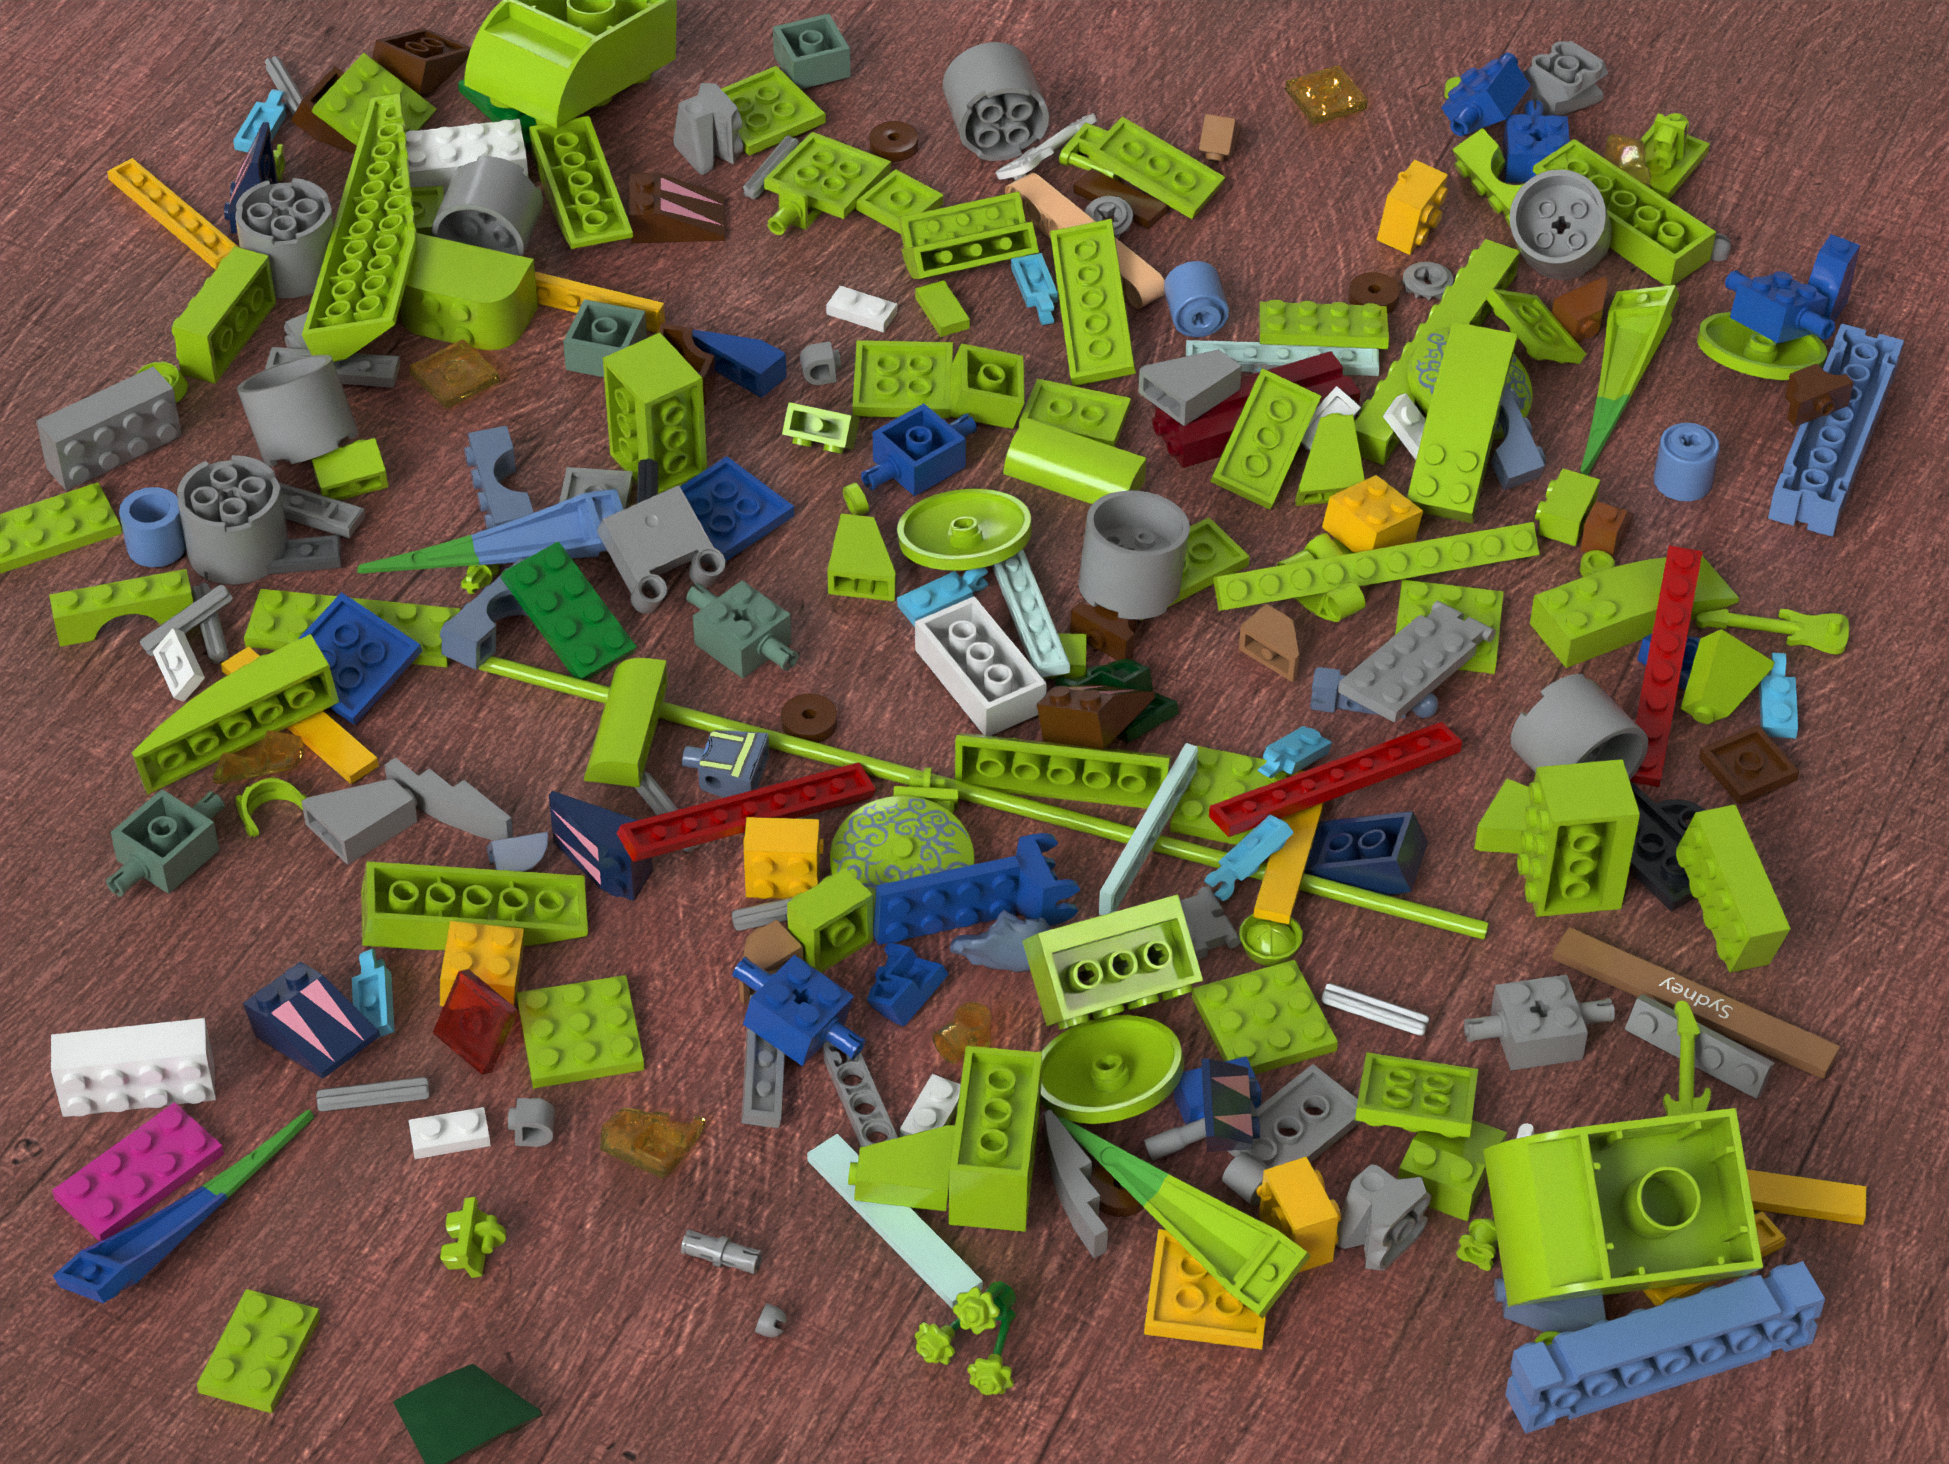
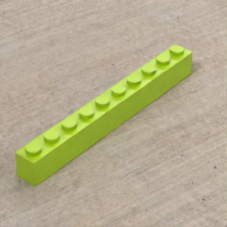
M1488 239L1483 241L1479 249H1473L1466 267L1459 269L1454 284L1446 287L1439 305H1433L1426 323L1419 325L1414 340L1406 343L1399 361H1394L1391 364L1387 378L1378 382L1374 396L1371 400L1367 399L1364 402L1360 416L1357 420L1354 419L1361 457L1384 465L1400 443L1399 437L1383 418V415L1397 396L1406 393L1418 410L1422 411L1410 390L1407 378L1408 362L1419 342L1435 330L1451 327L1453 321L1481 327L1493 309L1486 300L1491 289L1506 291L1517 275L1519 250Z

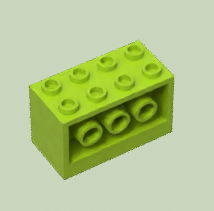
M657 333L603 357L610 455L624 471L633 472V481L637 485L639 461L644 459L657 461L658 494L678 485L682 486L707 469L703 380L695 369L661 333Z
M1623 759L1536 767L1535 780L1529 783L1531 804L1525 808L1527 828L1521 832L1523 852L1517 856L1519 875H1525L1526 879L1525 896L1527 902L1533 903L1536 917L1621 909L1640 816Z
M1178 894L1044 931L1022 940L1046 1026L1058 1023L1059 1030L1088 1022V1014H1093V1018L1097 1019L1123 1012V1004H1127L1128 1009L1132 1010L1158 1002V994L1162 995L1164 1001L1193 992L1192 984L1203 981ZM1112 963L1115 965L1116 972L1112 967ZM1077 973L1080 974L1082 982L1079 981Z
M966 1046L949 1167V1225L1026 1232L1041 1106L1042 1052Z

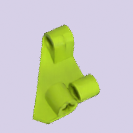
M1323 533L1312 539L1305 546L1304 550L1278 562L1276 566L1354 552L1336 538L1332 540L1327 533ZM1348 582L1330 592L1295 598L1310 612L1333 622H1339L1366 607L1365 598L1360 590V586L1358 587L1353 582Z

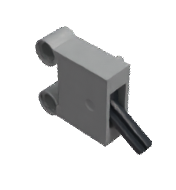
M653 459L640 460L638 463L637 504L602 519L597 533L631 593L630 601L632 606L640 613L649 614L658 609L667 592L666 583L659 575L691 561L692 565L689 568L691 580L694 584L700 583L704 587H710L718 580L725 568L726 561L724 555L713 547L681 487L678 485L658 494V462ZM700 563L710 564L714 572L705 571ZM641 590H651L656 598L649 599L645 597Z

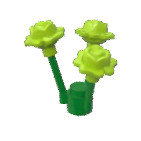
M998 1281L991 1283L983 1294L976 1286L972 1287L969 1292H960L956 1296L958 1303L953 1307V1312L958 1317L950 1325L942 1326L940 1329L936 1324L929 1326L923 1322L919 1325V1331L914 1335L917 1340V1353L922 1355L927 1363L934 1362L936 1364L941 1362L947 1365L950 1363L951 1356L955 1354V1350L950 1343L951 1339L955 1337L956 1330L960 1327L965 1330L971 1328L973 1333L978 1335L984 1329L995 1328L996 1321L1000 1320L1002 1323L993 1354L989 1355L987 1360L977 1358L975 1364H970L967 1368L971 1376L970 1384L974 1385L980 1393L986 1396L997 1395L998 1393L1004 1394L1006 1388L1014 1386V1380L1011 1377L1012 1369L1002 1365L1003 1358L1001 1355L1010 1324L1016 1317L1015 1312L1011 1309L1016 1302V1295L1009 1285Z

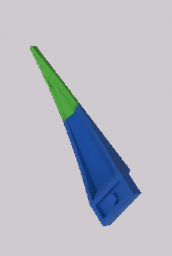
M306 1110L250 1154L183 1198L125 1230L81 1250L53 1275L58 1286L104 1304L106 1301L117 1296L121 1289L124 1290L139 1282L314 1118L311 1110Z

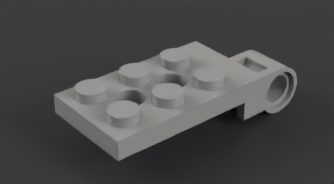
M1312 1064L1256 1109L1259 1116L1260 1139H1253V1149L1228 1151L1235 1158L1224 1171L1222 1181L1251 1206L1260 1204L1261 1197L1257 1195L1256 1190L1262 1185L1263 1170L1303 1157H1307L1311 1163L1361 1122L1355 1121L1358 1099ZM1308 1107H1318L1324 1113L1314 1116L1308 1114L1305 1109ZM1281 1128H1292L1297 1131V1134L1287 1137L1280 1134L1278 1130Z

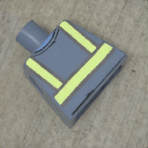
M715 730L710 733L705 749L692 746L685 747L682 766L698 769L699 787L703 791L724 798L758 789L769 760L768 734Z

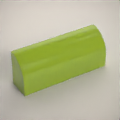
M1025 418L1009 446L1003 474L1093 504L1099 498L1110 493L1129 490L1139 491L1145 482L1146 457Z
M632 658L623 661L616 667L584 781L640 788L668 687L666 660Z

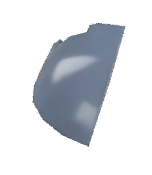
M548 832L491 841L486 847L490 863L495 864V870L523 872L533 868L543 858L548 846Z

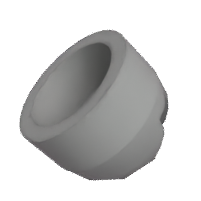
M1716 234L1711 260L1723 261L1729 257L1731 244L1726 235Z
M766 1303L758 1320L755 1333L770 1338L781 1335L784 1331L775 1326L778 1320L787 1324V1316L784 1311Z

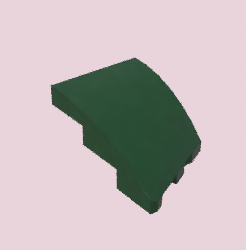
M1127 658L1110 662L1107 665L1087 668L1086 675L1067 679L1064 675H1060L1054 678L1056 687L1100 684L1153 691L1150 668ZM1154 692L1155 698L1117 738L1129 743L1179 714L1177 701Z
M470 1364L445 1374L393 1401L425 1464H451L468 1453L474 1454L507 1433H515L543 1416L539 1408L517 1395L513 1390L491 1377L475 1364Z

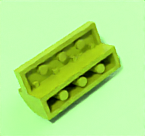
M1020 191L898 217L904 246L901 250L906 267L913 279L927 278L1039 252L1033 221L1026 222Z

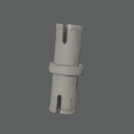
M690 1229L686 1231L681 1245L682 1254L706 1259L713 1262V1266L719 1268L725 1265L754 1275L757 1274L763 1257L762 1250L738 1245L731 1242V1239L721 1236L719 1239Z

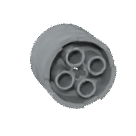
M1001 42L979 44L961 53L947 68L943 78V92L963 146L965 145L969 150L976 153L978 158L988 161L1012 159L1022 155L1021 150L1028 147L1036 139L1041 140L1049 123L1048 108L1027 56L1020 49Z
M491 156L478 157L477 161L470 162L464 166L460 165L454 172L433 222L431 235L437 238L523 257L543 207V196L540 187H535L531 180L523 174L524 169L509 160Z
M1569 170L1546 171L1528 180L1514 197L1510 209L1511 231L1522 257L1538 274L1556 280L1575 279L1585 275L1587 271L1591 270L1605 257L1611 242V223L1601 193L1585 176ZM1565 223L1568 229H1564L1563 234H1558L1557 229H1560L1561 224Z
M293 178L292 183L270 185L268 180L251 187L243 193L236 203L235 220L240 248L269 256L275 297L296 298L314 293L334 226L328 195L318 185L297 178Z
M330 355L307 356L276 365L251 376L237 387V392L261 457L268 466L273 467L277 465L276 460L284 459V461H290L291 464L321 456L339 448L338 444L342 438L348 436L351 439L358 435L359 431L334 361Z
M232 455V460L221 461L210 465L207 461H204L192 468L182 478L177 489L178 507L188 560L192 568L204 578V571L208 572V580L230 585L250 583L268 576L266 567L273 560H278L282 557L286 550V540H288L281 490L275 477V472L267 464L257 459Z
M1144 491L1114 492L1095 501L1087 514L1078 578L1079 590L1085 600L1093 607L1101 605L1118 612V618L1147 619L1165 613L1167 606L1172 604L1176 598H1179L1190 531L1188 518L1182 509L1162 496Z
M1582 674L1563 677L1540 691L1543 698L1528 714L1521 712L1511 733V746L1535 773L1536 767L1623 759L1630 781L1641 766L1647 753L1648 737L1646 733L1595 681L1585 678Z

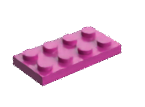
M174 1102L52 1190L53 1196L66 1211L100 1242L115 1235L223 1156V1146Z

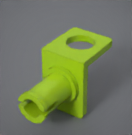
M782 185L779 188V210L767 221V226L776 235H782L791 224L806 230L823 211L808 206L806 194ZM808 208L811 209V211H812L809 215H808Z

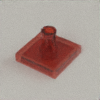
M469 969L461 970L456 976L433 1034L480 1074L492 1073L519 1010Z

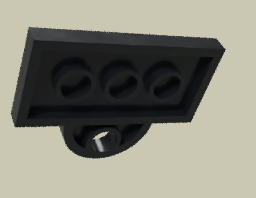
M1631 782L1640 816L1629 872L1672 912L1695 898L1690 890V880L1684 867H1681L1677 861L1676 848L1689 826L1684 821L1692 820L1696 812L1705 811V809L1693 802L1681 799H1669L1655 804L1641 789Z

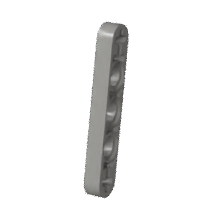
M828 1041L824 1043L825 1065L860 1146L864 1147L875 1144L867 1138L873 1132L886 1134L888 1138L885 1141L898 1138L861 1052L853 1060L846 1054V1062L842 1064L839 1052L835 1051L838 1048ZM848 1075H857L863 1081L858 1085L850 1086L842 1080ZM862 1103H868L873 1105L875 1110L869 1114H860L856 1112L855 1107Z

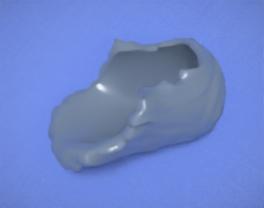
M1003 910L997 917L996 922L989 927L988 931L980 935L956 936L951 942L950 952L966 956L973 965H983L989 969L1029 972L1031 970L1022 940L1051 929L1042 917L1021 920Z

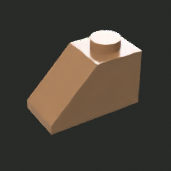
M1205 114L1199 151L1202 154H1206L1205 159L1223 162L1224 157L1232 158L1240 134L1241 124L1234 118Z
M1265 604L1241 625L1239 650L1291 682H1294L1298 674L1299 650L1293 619L1289 618L1285 613Z
M776 919L764 927L757 928L751 935L747 936L743 958L748 957L750 961L769 974L776 973L793 955L803 960V946ZM739 980L740 1001L745 1005L749 1002L750 995H754L756 991Z

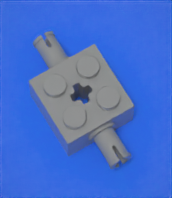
M1567 975L1495 985L1491 1007L1492 1016L1464 1019V1032L1468 1042L1499 1037L1511 1071L1583 1060L1588 1034L1585 1025L1607 1021L1613 1022L1615 1010L1610 998L1579 1003L1575 998Z

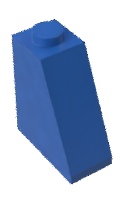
M1830 234L1818 252L1808 285L1814 286L1817 292L1828 297L1823 317L1835 322L1848 303L1860 245Z

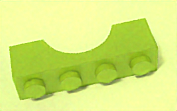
M1481 128L1452 149L1457 160L1454 166L1463 178L1468 176L1472 180L1471 184L1480 196L1485 194L1488 197L1490 206L1497 214L1502 212L1505 215V220L1510 227L1511 205L1517 192L1524 184L1510 185L1498 180L1506 162L1499 145Z
M187 569L49 594L60 647L95 640L97 632L105 623L122 615H145L162 625L193 603Z

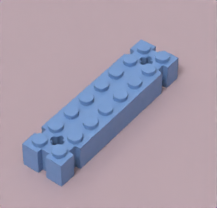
M1841 323L1823 370L1833 375L1847 374L1854 382L1849 405L1827 416H1822L1800 425L1785 461L1783 473L1780 474L1775 486L1768 519L1793 526L1796 521L1808 524L1807 530L1833 537L1840 520L1841 511L1845 507L1887 398L1890 385H1892L1897 372L1904 340L1879 334L1878 338L1865 335L1866 330Z
M1803 1261L1789 1266L1787 1264L1779 1265L1769 1272L1768 1277L1764 1279L1761 1275L1743 1276L1734 1283L1718 1288L1711 1286L1682 1299L1679 1297L1672 1298L1663 1305L1646 1310L1643 1308L1636 1309L1627 1316L1611 1321L1600 1320L1591 1327L1575 1332H1562L1552 1340V1344L1545 1346L1544 1342L1526 1343L1513 1351L1510 1367L1512 1375L1508 1378L1505 1395L1526 1434L1555 1425L1557 1418L1567 1416L1571 1420L1768 1358L1774 1350L1782 1348L1784 1352L1813 1344L1817 1330V1324L1814 1319L1821 1316L1825 1297Z

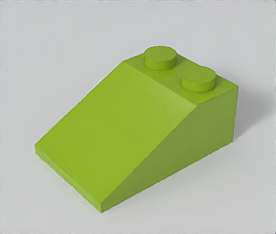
M1472 1120L1470 1138L1461 1136L1449 1138L1441 1133L1420 1131L1413 1138L1399 1167L1398 1179L1422 1177L1426 1192L1431 1194L1429 1208L1468 1221L1488 1178L1483 1150L1504 1142L1507 1132Z

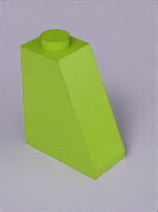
M1331 413L1325 417H1320L1296 495V506L1328 503L1330 496L1365 480L1353 414Z
M841 513L827 570L828 594L895 602L896 573L874 517Z
M1722 629L1707 635L1699 641L1680 709L1692 715L1696 721L1706 725L1725 718L1737 708L1772 670L1775 662Z
M1508 778L1506 779L1478 824L1474 849L1485 852L1522 854L1521 832L1527 828L1525 808L1531 804L1529 787Z
M946 1125L860 1147L858 1162H850L848 1185L855 1186L854 1201L946 1211L949 1193V1167L955 1125Z

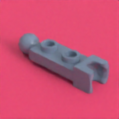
M1323 667L1315 669L1310 703L1311 709L1334 713L1336 708L1377 714L1338 693L1339 681L1345 677V675H1340V670ZM1433 693L1428 694L1412 708V711L1421 718L1433 716L1439 707L1437 697Z

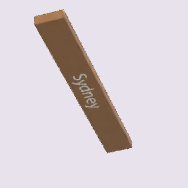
M1569 927L1553 951L1552 960L1636 997L1644 994L1673 1010L1676 1003L1683 1000L1689 1004L1694 1018L1699 1024L1819 1078L1824 1079L1839 1054L1840 1046L1573 928Z

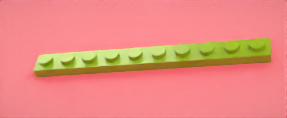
M1534 522L1218 576L1213 577L1218 610L1222 611L1330 592L1348 582H1353L1359 587L1539 555Z

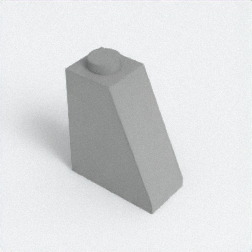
M1219 349L1145 365L1139 371L1138 393L1185 426L1240 390L1242 366Z
M393 778L307 797L302 800L305 825L347 865L417 822L415 809L417 800L414 794L407 787L402 788Z

